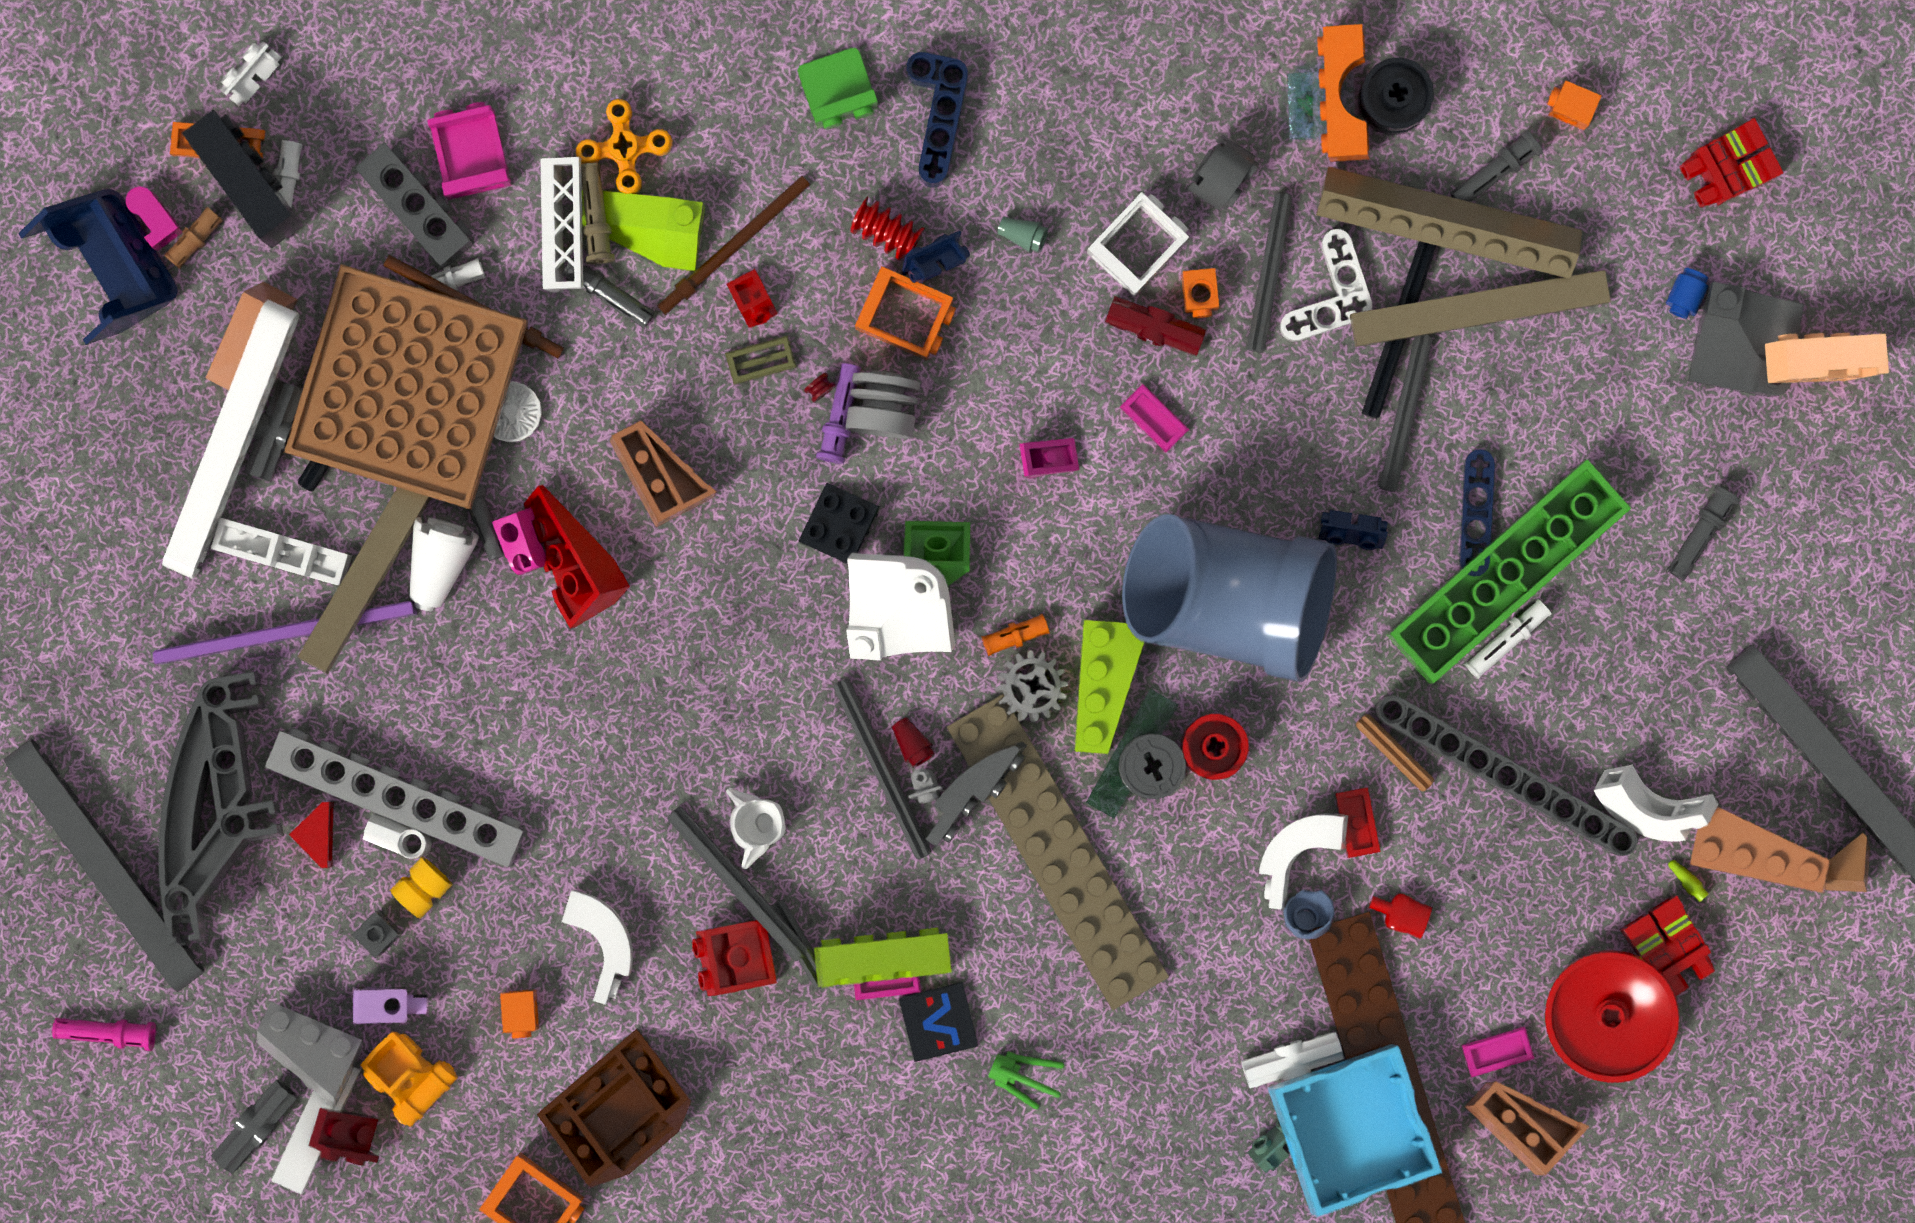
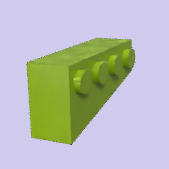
M938 928L919 929V936L906 937V931L886 933L887 940L874 941L873 935L855 936L854 943L842 945L841 938L821 940L822 947H814L818 987L952 973L948 934H939Z

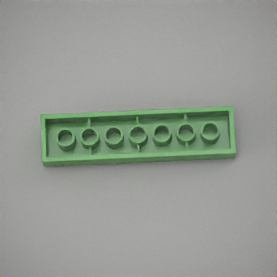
M1588 459L1581 462L1492 540L1490 544L1483 548L1481 552L1466 563L1464 567L1457 571L1386 634L1387 637L1429 684L1435 683L1631 509L1630 506ZM1490 556L1489 568L1484 574L1475 577L1468 575L1470 571L1476 572L1479 566H1484V559Z

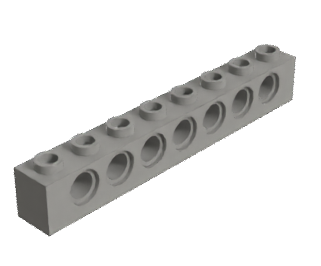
M291 727L289 732H279L265 768L505 867H512L527 831L520 828L521 821L507 815H503L500 820L489 815L490 808L475 802L472 803L471 807L459 803L460 796L446 790H442L441 795L429 790L431 784L412 777L411 782L398 778L400 771L382 765L380 770L368 765L370 759L352 752L350 757L338 753L340 747L330 742L321 740L320 745L308 741L309 734ZM305 749H309L314 754V762L309 768L303 767L299 761V756ZM337 761L345 769L344 776L338 781L334 780L329 773L330 766ZM365 774L371 775L375 780V787L369 793L364 792L359 784L361 777ZM396 786L401 787L405 792V800L401 805H395L390 800V792ZM425 799L432 800L436 806L435 814L430 818L424 817L420 812V805ZM456 811L463 813L466 817V825L462 830H456L450 824V818ZM485 824L493 825L497 831V836L491 843L485 842L480 835L481 828Z

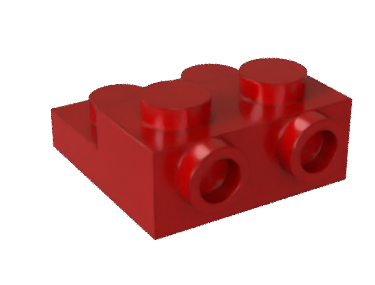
M758 920L695 931L697 938L692 940V950L694 956L701 959L703 971L698 972V982L701 990L707 991V996H718L777 983L768 931Z

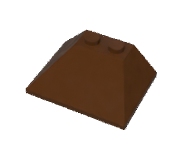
M636 1029L543 1108L537 1116L589 1187H593L629 1175L675 1136L682 1126L692 1100L644 1036Z

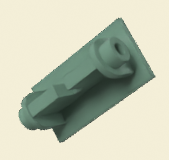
M1277 1120L1276 1125L1266 1135L1258 1137L1253 1142L1252 1148L1247 1152L1265 1173L1270 1169L1274 1171L1290 1156L1282 1148L1287 1143L1279 1120Z

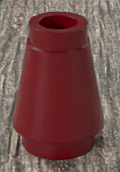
M908 717L899 720L891 727L905 763L909 762L915 768L935 755L932 750L933 744L910 722Z

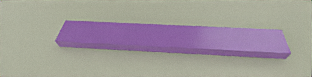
M411 601L366 609L357 626L417 615V610L414 602ZM319 619L155 650L152 652L154 664L161 665L310 636Z

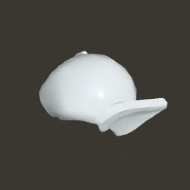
M728 788L726 793L736 805L730 816L731 832L735 842L744 848L741 868L748 869L768 850L771 844L776 843L783 837L786 831L785 818L782 808L778 803Z

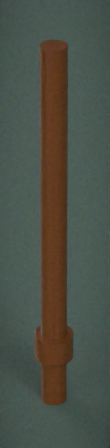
M803 176L799 177L687 279L683 277L674 285L676 289L657 305L661 312L667 315L684 298L688 300L696 293L695 288L810 186V183Z
M388 255L383 264L384 267L429 291L489 308L391 255ZM532 326L530 329L526 328L522 344L531 349L536 347L557 359L559 358L564 347L541 336L542 332Z

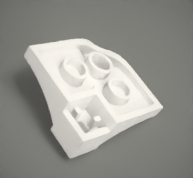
M852 553L849 556L850 614L849 626L846 631L850 658L882 660L883 657L904 653L952 652L955 647L949 590L945 577L937 568L923 559L908 556Z

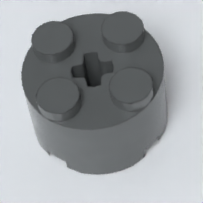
M1223 134L1215 141L1218 143L1215 150L1210 149L1191 178L1193 182L1186 188L1219 211L1222 208L1227 210L1229 206L1232 207L1242 192L1238 186L1241 182L1244 183L1246 179L1249 180L1260 164L1254 160V154Z

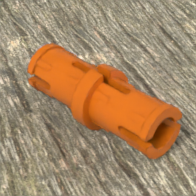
M1040 614L1018 624L1011 622L1007 628L981 636L987 655L991 656L1013 646H1016V648L1022 647L1024 642L1050 634L1044 615Z

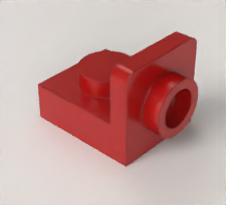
M755 269L726 284L749 328L764 324L778 314Z

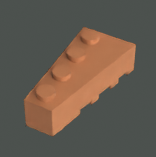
M1717 807L1709 824L1697 829L1690 865L1825 894L1831 861Z

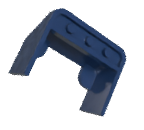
M103 189L45 207L18 233L21 239L46 231L51 241L58 248L63 250L79 248L110 301L105 303L99 310L101 323L83 339L86 345L126 331L167 306L178 294L177 285L156 250L144 238L146 234L134 214L127 208L125 199L115 190Z

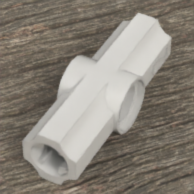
M1329 1032L1328 1034L1316 1036L1303 1042L1302 1040L1290 1042V1045L1287 1046L1279 1045L1273 1048L1274 1051L1242 1060L1241 1064L1249 1088H1256L1282 1078L1283 1080H1289L1310 1073L1311 1069L1343 1060L1344 1056L1336 1032Z

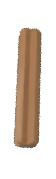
M1370 714L1363 715L1357 721L1356 727L1420 791H1426L1433 784L1434 778Z

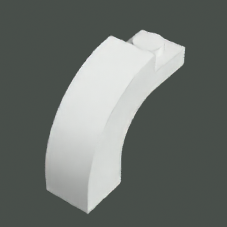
M1633 765L1604 770L1594 789L1604 808L1618 822L1640 835L1661 841H1685L1692 828L1699 829L1709 824L1718 806V802L1713 794L1685 800L1663 798L1646 787Z
M1331 813L1311 815L1288 825L1275 836L1263 855L1259 874L1272 875V879L1266 881L1264 893L1265 899L1269 900V908H1285L1290 870L1300 853L1306 849L1316 847L1337 850L1345 848L1348 815Z
M571 890L562 923L585 929L599 941L604 954V965L593 1001L606 1005L609 1003L610 998L616 999L621 984V980L616 979L617 974L627 977L631 975L633 966L631 937L622 918L610 905L593 895Z

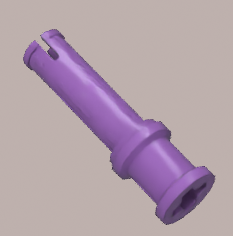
M841 363L829 423H825L822 427L824 432L820 452L816 453V458L835 464H844L845 459L842 457L846 438H850L851 432L845 429L848 407H852L854 397L850 395V391L857 387V384L852 383L853 373H860L862 368L859 366Z

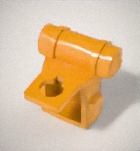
M391 1032L371 1051L360 1066L364 1070L363 1076L373 1088L380 1093L386 1092L396 1103L392 1108L396 1119L401 1124L412 1127L451 1088V1085L458 1079V1076L454 1071V1067L445 1061L438 1060L432 1065L428 1060H425L421 1055L423 1050L408 1035Z

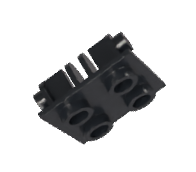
M826 483L799 538V542L848 565L849 556L852 553H858L862 543H865L864 539L870 533L869 529L874 518L878 516L877 512L880 506Z

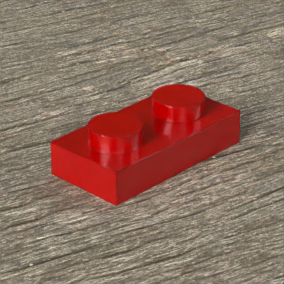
M1368 787L1334 793L1338 814L1348 815L1345 843L1347 858L1381 852Z

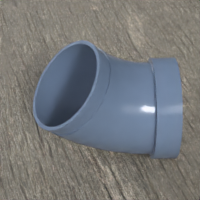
M1172 514L1158 516L1149 522L1139 534L1126 564L1122 602L1127 625L1132 634L1143 642L1157 643L1163 646L1264 667L1267 675L1301 683L1308 677L1314 666L1328 624L1336 581V548L1333 543L1303 536H1297L1293 541L1195 519L1182 518Z

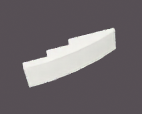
M219 518L211 546L212 550L338 586L348 572L352 555L223 518Z
M354 1067L334 1110H344L361 1069ZM313 1091L271 1180L299 1194L304 1193L313 1170L321 1158L319 1156L321 1151L308 1146L320 1107L332 1109L315 1091Z

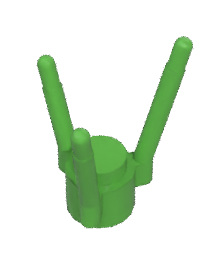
M1010 1051L1007 1052L1006 1056L1000 1053L997 1054L988 1076L996 1080L994 1085L1004 1088L1035 1110L1039 1109V1104L1010 1083L1014 1084L1016 1080L1056 1098L1061 1096L1059 1091L1019 1074L1021 1066L1015 1063L1062 1069L1065 1066L1063 1062L1017 1055Z

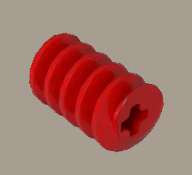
M867 196L851 223L850 232L856 234L863 229L862 240L864 241L874 235L873 246L877 248L885 242L884 252L887 254L896 248L895 258L900 261L910 250L916 247L925 228L922 226L914 233L912 231L914 221L910 220L902 226V214L899 213L895 218L890 219L891 208L887 207L880 213L878 212L880 201L877 200L871 206H868Z

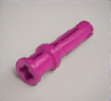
M56 1017L55 1023H53L52 1036L54 1039L112 1043L118 1049H124L126 1046L143 1047L145 1051L151 1052L155 1045L156 1024L155 1022H148L147 1025L128 1023L126 1019L118 1020L116 1023H104Z

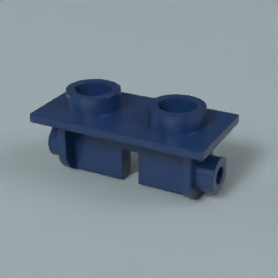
M959 230L950 235H941L927 246L922 248L916 247L910 250L905 255L901 275L905 276L908 274L913 283L917 281L923 283L941 274L942 270L937 264L939 262L946 271L964 264L966 259L970 257V253L966 246L959 245L961 231Z
M1329 509V512H1322V526L1318 539L1326 540V542L1333 543L1334 545H1343L1344 543L1358 545L1364 550L1383 549L1388 532H1386L1388 522L1382 521V517L1358 514L1357 525L1351 524L1352 513Z

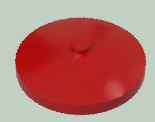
M1604 950L1578 958L1559 974L1547 998L1545 1024L1554 1050L1570 1068L1596 1081L1620 1083L1635 1080L1648 1074L1667 1057L1674 1045L1678 1032L1679 1007L1671 984L1652 963L1629 952Z

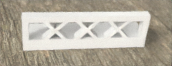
M581 158L541 159L543 289L551 293L564 292V289H583ZM572 165L573 178L563 187L562 166ZM572 187H573V195H571V194L568 192ZM566 195L573 201V211L564 220L562 198ZM572 220H573L574 228H572V227L569 225V223H570ZM565 228L574 234V243L566 252L563 251V230ZM573 252L574 261L569 257ZM566 260L574 267V281L564 282L562 273L564 271L563 263Z

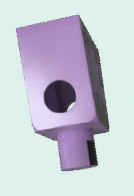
M353 987V1024L407 1022V1014L427 1013L426 994L407 995L406 987ZM397 999L399 1001L398 1008L396 1010H385L384 1004L386 1000Z

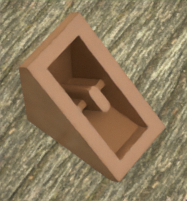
M1864 833L1860 834L1830 859L1831 865L1825 890L1867 892L1870 846Z

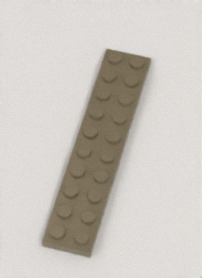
M1002 694L947 726V729L970 767L1007 746L1019 742H1024L1027 745L1022 752L1026 757L1020 767L1015 772L1011 770L1003 779L1007 782L1006 787L996 799L991 797L989 801L1113 1011L1166 980L1169 976L1014 712L1010 715L1006 713L1010 707L1008 703L999 704L998 701L1004 697Z

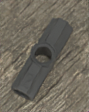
M278 380L267 412L261 415L254 433L256 441L245 466V473L269 482L273 481L288 441L303 389Z
M278 1079L275 1080L255 1105L247 1108L234 1123L232 1132L211 1155L215 1162L224 1170L233 1174L246 1161L255 1148L258 1149L267 1140L268 1134L276 1129L277 1126L275 1124L299 1097Z

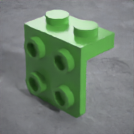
M850 48L798 67V75L817 129L824 127V130L832 129L842 125V120L854 116L855 119L865 118L874 113L873 110L878 109V101L874 89L871 87L857 48Z

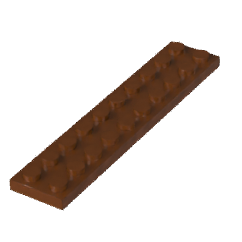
M1367 911L1334 921L1327 933L1317 939H1310L1309 943L1345 1060L1390 1044L1399 1046L1414 1090L1418 1114L1427 1127L1442 1173L1400 1188L1386 1189L1395 1223H1465L1370 912ZM1323 926L1314 928V929L1310 930L1309 932H1313V931H1315V930H1318V929L1322 928Z

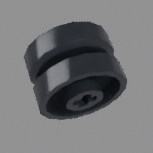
M1403 57L1388 58L1376 64L1363 80L1358 94L1359 111L1364 121L1376 132L1389 136L1403 135L1415 129L1430 111L1434 98L1433 82L1427 71L1416 61ZM1392 93L1398 94L1400 102L1397 101L1396 97L1390 98L1389 95Z

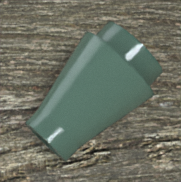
M1004 216L999 224L997 234L1007 238L1029 253L1033 251L1040 253L1047 239L1048 228L1042 226V222L1013 219Z

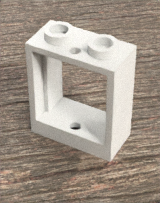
M1142 192L1087 250V254L1133 297L1143 289L1189 239V236L1186 234L1188 228L1177 217L1174 216L1170 219L1162 211L1164 205L1155 196L1150 194L1147 197ZM1141 208L1175 242L1138 279L1104 246Z

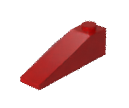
M544 485L537 486L524 502L525 509L532 508L535 520L531 522L539 543H544L546 563L543 567L545 572H553L558 589L551 591L554 601L569 628H575L614 605L630 585L615 559Z

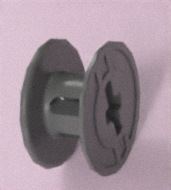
M1147 733L1135 737L1125 745L1119 757L1118 770L1122 782L1130 792L1144 799L1157 800L1171 795L1179 788L1185 777L1186 761L1182 750L1173 740L1164 735ZM1145 753H1149L1153 761L1157 759L1160 761V765L1156 767L1161 777L1158 780H1155L1152 772L1145 773L1144 768L1148 765L1143 756Z

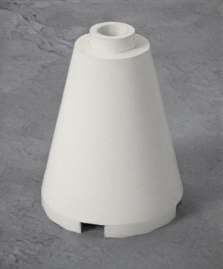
M421 517L415 519L413 525L409 598L415 602L414 606L416 608L431 612L434 607L439 608L442 606L477 545L479 536L472 531L469 537L463 534L464 527L444 520L428 518L427 523H422Z

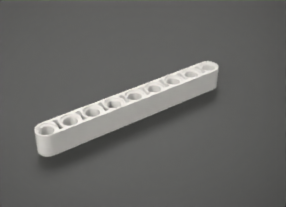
M267 300L262 306L164 555L163 566L192 579L197 576L200 570L197 567L199 562L203 563L207 555L219 518L223 514L297 326L299 313L270 300Z

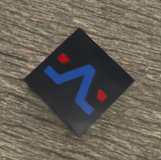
M963 982L899 997L914 1062L978 1046Z

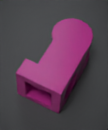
M142 186L135 187L127 193L126 206L133 214L140 217L151 232L144 238L156 251L161 250L182 234L180 226L159 198L149 189Z
M531 507L492 522L504 555L511 569L517 575H523L542 568L546 563L544 549L537 539L531 522L535 520Z

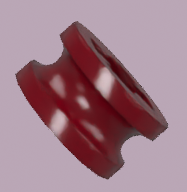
M826 372L817 377L804 389L806 394L810 393L812 395L811 400L813 403L819 401L836 387L834 382L828 381L829 375Z

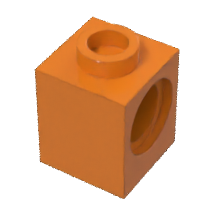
M1565 80L1560 88L1554 86L1549 96L1547 105L1552 107L1549 116L1585 130L1592 120L1602 95Z
M1216 269L1183 271L1181 279L1185 314L1193 313V318L1211 317L1212 311H1217L1219 308ZM1197 286L1205 287L1209 292V299L1205 302L1195 301L1191 294L1192 289Z
M537 989L500 993L503 1033H511L512 1038L532 1037L531 1031L539 1029Z

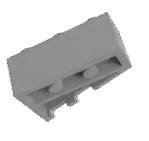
M273 1002L270 1003L257 1029V1043L287 1070L290 1069L297 1075L304 1085L310 1090L313 1089L334 1110L361 1055L362 1040Z

